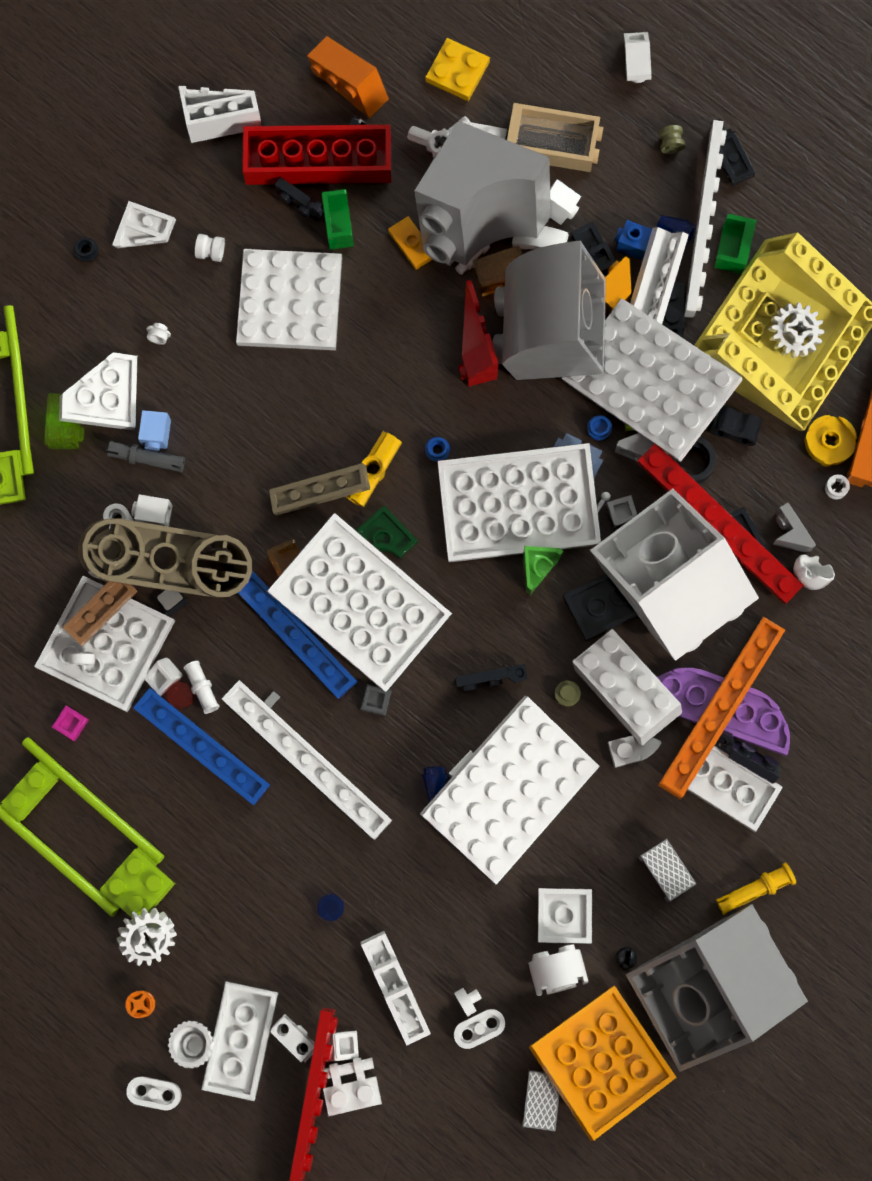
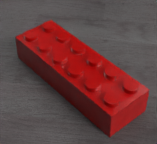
M391 125L243 126V175L246 185L275 184L280 177L290 184L392 183Z

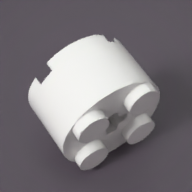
M574 944L559 948L556 954L549 955L548 951L532 955V961L528 963L537 996H541L542 990L545 989L547 994H552L577 987L576 983L579 980H582L583 985L589 982L581 951L579 949L575 950Z

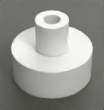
M461 988L454 993L467 1016L477 1011L473 1004L482 999L477 989L467 994L464 988Z

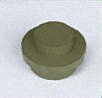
M567 680L557 685L555 698L562 706H573L580 699L581 691L575 682Z

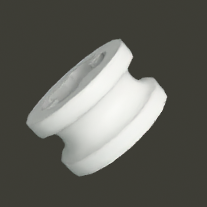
M838 474L830 477L825 484V492L828 497L836 500L843 498L850 488L848 479ZM835 481L839 482V486L843 485L839 493L835 492L836 489L831 488Z

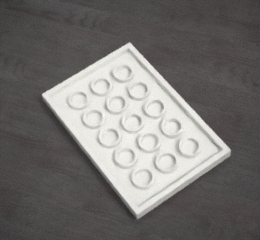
M624 299L619 301L605 320L604 374L562 377L565 383L649 441L658 445L680 462L743 380L740 375Z
M589 443L438 461L449 562L523 554L524 546L560 548L562 550L596 546L601 542Z
M335 513L267 591L385 692H387L452 614Z
M524 696L423 809L420 815L493 883L497 884L599 768V765L529 697Z

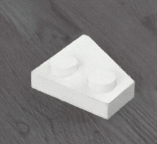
M129 201L112 245L115 248L166 243L169 240L176 219Z

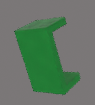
M346 189L322 192L330 250L354 247Z
M727 214L714 268L739 274L744 272L757 220Z

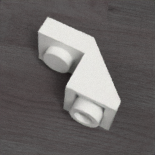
M648 32L625 33L624 47L627 81L641 83L645 80H650L651 59Z

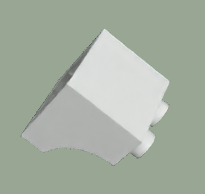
M671 489L590 550L603 571L633 607L651 635L675 661L686 652H691L698 648L705 638L728 621L738 618L745 608L759 599L726 539L674 489Z

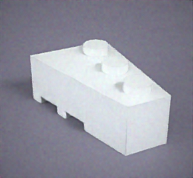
M179 86L191 143L242 133L243 126H262L255 91L224 89L221 92L209 91V88L201 87V90H190L186 86Z

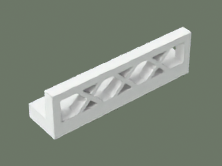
M655 227L652 228L630 304L651 318L655 315L654 320L662 324L689 234L684 232L670 233Z

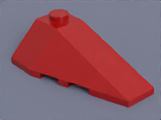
M471 280L466 281L462 365H458L461 379L467 380L468 387L496 380L498 373V360L490 334L486 330L484 316H479V301Z

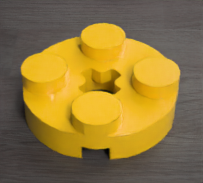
M824 415L817 418L810 425L804 437V443L807 452L816 462L822 466L830 467L832 465H839L849 459L855 450L857 436L854 427L845 418ZM826 435L836 437L835 446L826 444Z

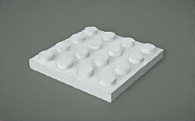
M244 249L237 346L336 350L342 254Z
M82 576L34 667L128 712L175 620L130 599L82 647L62 627L104 586ZM68 654H95V664L70 665L68 663Z

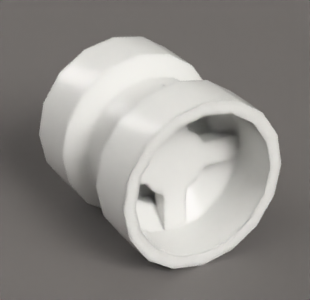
M198 234L195 245V257L205 259L210 256L212 261L221 262L224 254L225 239L223 237L209 238L208 235Z

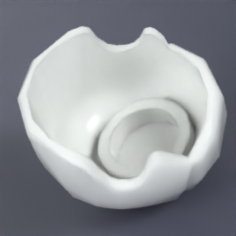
M800 555L795 560L794 575L804 585L803 587L809 590H818L834 580L835 573L830 564L822 566L819 563V556L809 557L807 555Z

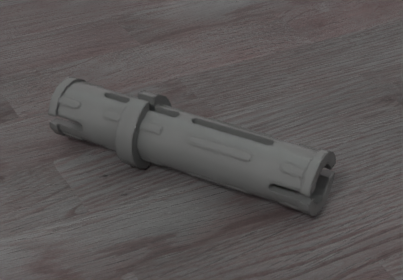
M114 441L109 443L108 451L110 452L107 453L108 457L128 460L130 464L137 462L178 471L179 473L183 472L185 465L183 463L185 462V457L183 456L180 457L140 448L137 444L131 446Z

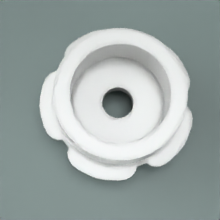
M154 323L153 326H148L146 329L148 331L147 339L156 344H165L168 337L171 336L167 327L161 323Z

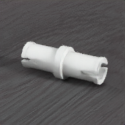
M199 661L188 663L184 666V670L193 686L191 688L192 693L197 695L204 714L217 710L220 706L211 690L212 684L210 680L206 679Z

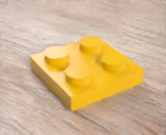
M447 38L425 77L426 82L469 101L490 62V57Z

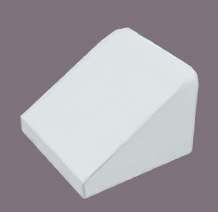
M168 658L158 660L148 671L145 681L159 696H162L183 677V674Z
M357 1031L331 1033L329 1044L333 1045V1052L330 1061L359 1058Z

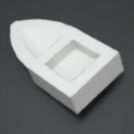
M633 735L608 742L614 768L642 761L651 756L661 745L660 740L652 737L642 746Z

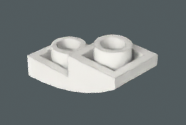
M544 226L538 238L513 237L512 245L514 249H538L567 242L569 235L568 232Z

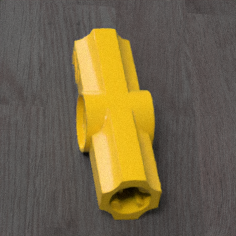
M384 431L381 433L368 457L362 461L366 468L372 464L380 467L376 474L368 473L370 490L346 496L347 499L364 508L377 484L384 478L387 467L401 446L402 442L390 433Z

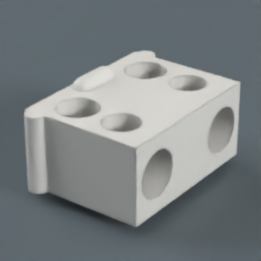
M284 1014L271 1028L270 1032L300 1062H306L313 1055L315 1043L307 1036V1031L302 1026H297ZM283 1024H286L288 1026V1033H283L281 1031V1027ZM302 1043L307 1044V1052L301 1051L300 1046Z

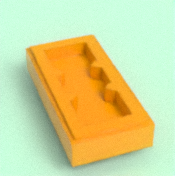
M409 216L388 229L389 234L415 270L432 260L425 253L421 233Z

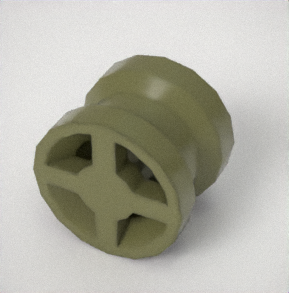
M669 125L659 130V138L662 140L660 146L662 153L674 154L685 148V141L681 138L683 135V128L681 126Z

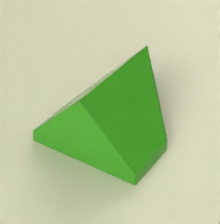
M524 546L522 559L526 592L529 595L532 594L561 559L563 551L560 548Z

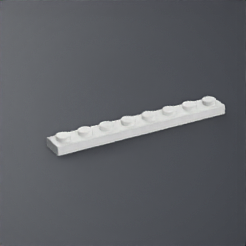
M717 120L713 121L710 129L685 302V317L694 318L696 311L701 310L703 296H699V289L704 287L706 272H702L703 263H707L710 249L705 247L706 240H711L713 225L709 224L710 216H714L716 201H712L713 192H718L720 178L716 177V170L721 169L723 154H719L720 145L724 146L726 131L722 130L723 121Z
M240 680L222 698L231 709L371 838L375 840L391 823L392 820Z

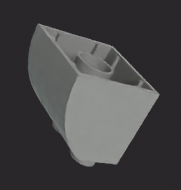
M581 241L553 244L529 251L514 259L505 268V286L497 287L494 295L496 313L499 317H504L503 334L494 335L493 347L498 364H502L516 380L604 374L606 278Z

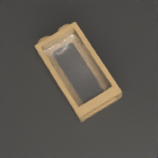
M514 103L507 140L548 156L550 166L591 172L592 163L597 164L600 149H596L595 145L596 141L601 142L603 127L599 126L600 117Z

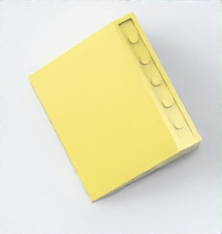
M798 232L765 239L694 346L742 377L743 380L735 389V392L798 431H805L872 328V302ZM790 303L793 308L797 303H801L802 309L808 305L811 306L809 312L812 314L817 311L818 315L815 319L817 321L823 320V323L818 326L819 329L824 330V334L818 336L822 342L815 345L816 350L812 353L808 352V355L805 357H801L799 354L798 357L791 358V352L783 356V348L775 350L774 347L777 341H770L769 339L774 336V332L768 331L769 327L775 325L770 321L771 318L778 316L776 312L781 308L785 310V306ZM791 315L785 318L783 324L789 323V318H791ZM810 337L804 338L802 346L808 342Z

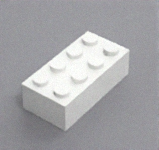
M613 629L572 661L575 671L642 746L682 713L681 703Z

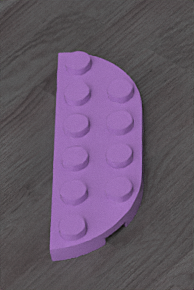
M696 668L673 669L657 677L681 703L682 713L678 717L697 724L725 679ZM750 687L724 730L733 733L736 739L783 756L788 755L790 746L789 727L779 710V706L766 694Z

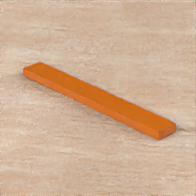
M763 616L658 786L680 800L682 799L779 642L785 629Z

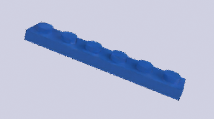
M252 570L248 583L238 594L339 700L357 683V680L294 614L267 592L270 588Z
M151 688L133 707L252 805H255L271 786Z

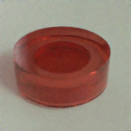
M184 682L172 684L167 691L169 703L178 709L188 707L194 698L191 687Z

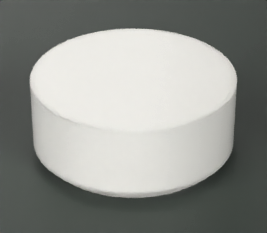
M68 654V663L70 665L95 664V654Z

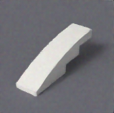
M385 931L361 941V946L406 1046L430 1035L429 1028Z

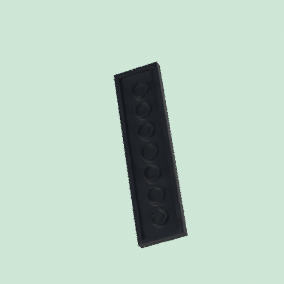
M745 507L730 513L738 523L767 549ZM607 574L563 594V599L585 641L593 639L638 616Z

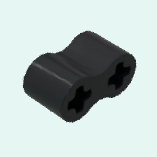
M723 406L713 418L710 432L721 438H728L743 445L754 446L763 420L755 415L741 413L730 407Z

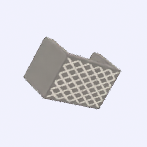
M665 839L638 857L640 861L645 863L666 895L664 898L667 902H670L696 885V882L668 839Z
M528 1069V1084L522 1126L556 1131L560 1094L544 1071Z

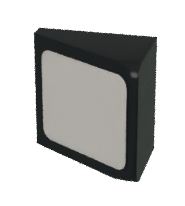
M163 590L154 597L168 617H171L189 603L185 595L180 592Z

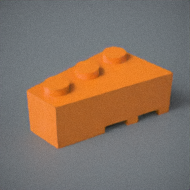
M328 36L307 55L311 63V71L318 78L325 80L369 119L389 100L377 68Z

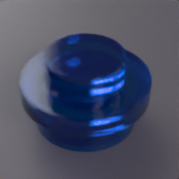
M325 895L318 903V913L327 921L339 919L344 912V903L337 895Z

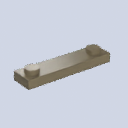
M361 463L270 489L272 511L276 516L370 490V484L365 464Z

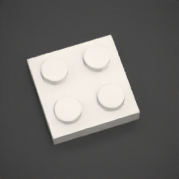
M539 888L538 942L591 944L592 889Z

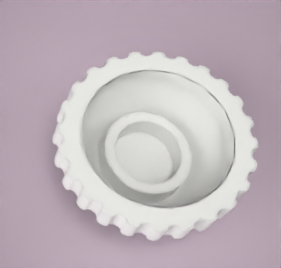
M196 1021L178 1024L177 1028H174V1031L171 1032V1037L169 1038L168 1047L171 1058H174V1062L184 1068H198L200 1065H204V1062L208 1061L213 1051L212 1046L214 1043L212 1042L213 1037L210 1035L211 1032L202 1023Z

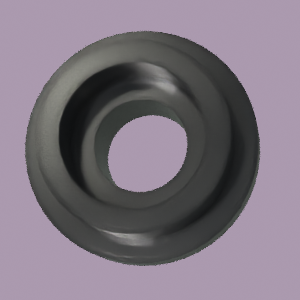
M80 238L74 245V254L80 261L90 262L98 255V245L91 238ZM85 248L91 249L90 252L86 254L83 253V250Z

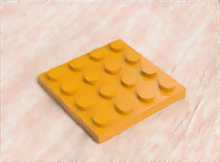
M615 986L606 990L529 1046V1049L590 1141L596 1140L677 1078Z

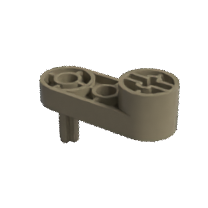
M118 518L101 519L90 524L82 533L78 543V557L83 568L91 576L103 581L199 596L230 597L245 587L252 573V558L248 549L238 539L228 535H214ZM210 543L213 549L227 548L230 553L227 551H205L203 554H200ZM161 547L166 548L171 555L170 564L164 569L159 568L154 562V554ZM197 560L233 565L234 571H217L197 567ZM201 578L205 581L225 582L228 581L229 578H231L230 581L222 588H220V584L205 583L204 585L200 580Z

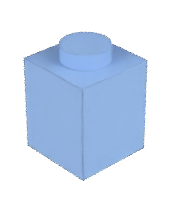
M142 410L138 440L145 449L159 451L160 448L167 449L171 424L168 413Z

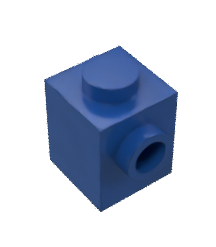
M627 220L624 228L619 227L614 240L618 242L616 251L643 261L652 229Z

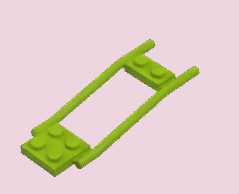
M11 305L3 307L7 331H0V359L11 357L20 450L0 452V505L26 501L22 475L34 474L14 308Z
M26 738L22 742V746L40 762L31 768L1 802L0 819L111 917L118 912L119 908L124 910L132 919V912L135 911L137 915H140L142 908H146L147 912L150 913L176 884L156 866L164 859V855L66 771L32 739ZM58 778L138 846L100 888V891L20 823L58 782Z

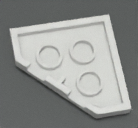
M113 352L60 396L59 421L133 430L136 426L137 356Z

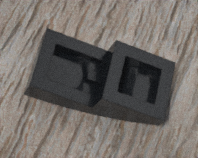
M593 221L570 233L573 241H581L601 272L611 267L616 261L607 242H603Z

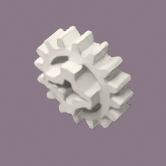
M790 303L785 306V310L781 308L776 312L778 316L771 318L770 321L775 325L769 327L768 331L774 332V336L769 339L770 341H777L774 347L775 350L783 348V356L791 352V358H796L799 354L801 357H805L808 355V352L812 353L816 350L815 345L822 342L818 336L824 334V330L819 329L818 326L823 323V320L817 321L815 319L818 312L816 311L811 314L809 312L811 306L808 305L802 309L801 303H797L793 308ZM791 315V318H789V323L783 324L785 318ZM810 337L808 342L802 346L804 338Z
M142 908L140 915H137L135 911L132 912L133 919L125 918L123 921L126 927L118 928L121 936L117 938V942L122 955H125L129 962L135 960L138 966L141 965L143 960L146 961L148 966L151 965L154 958L160 962V955L162 953L170 954L167 947L175 945L172 937L176 936L173 922L170 918L168 919L165 912L159 914L156 908H153L150 913L147 912L146 908ZM144 932L147 933L149 941L146 940Z

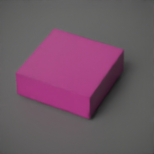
M65 706L52 728L71 740L76 741L89 719L70 707Z

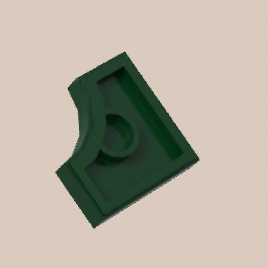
M385 505L355 530L378 551L393 554L399 559L419 543L414 535Z

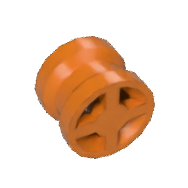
M147 991L133 992L126 1000V1010L134 1018H145L155 1009L154 996Z

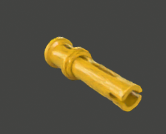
M785 862L781 868L770 873L764 872L760 879L723 897L717 898L716 903L724 915L767 893L774 895L776 890L788 884L795 885L797 884L789 865Z

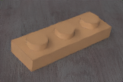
M108 581L62 628L83 647L138 591L132 585Z

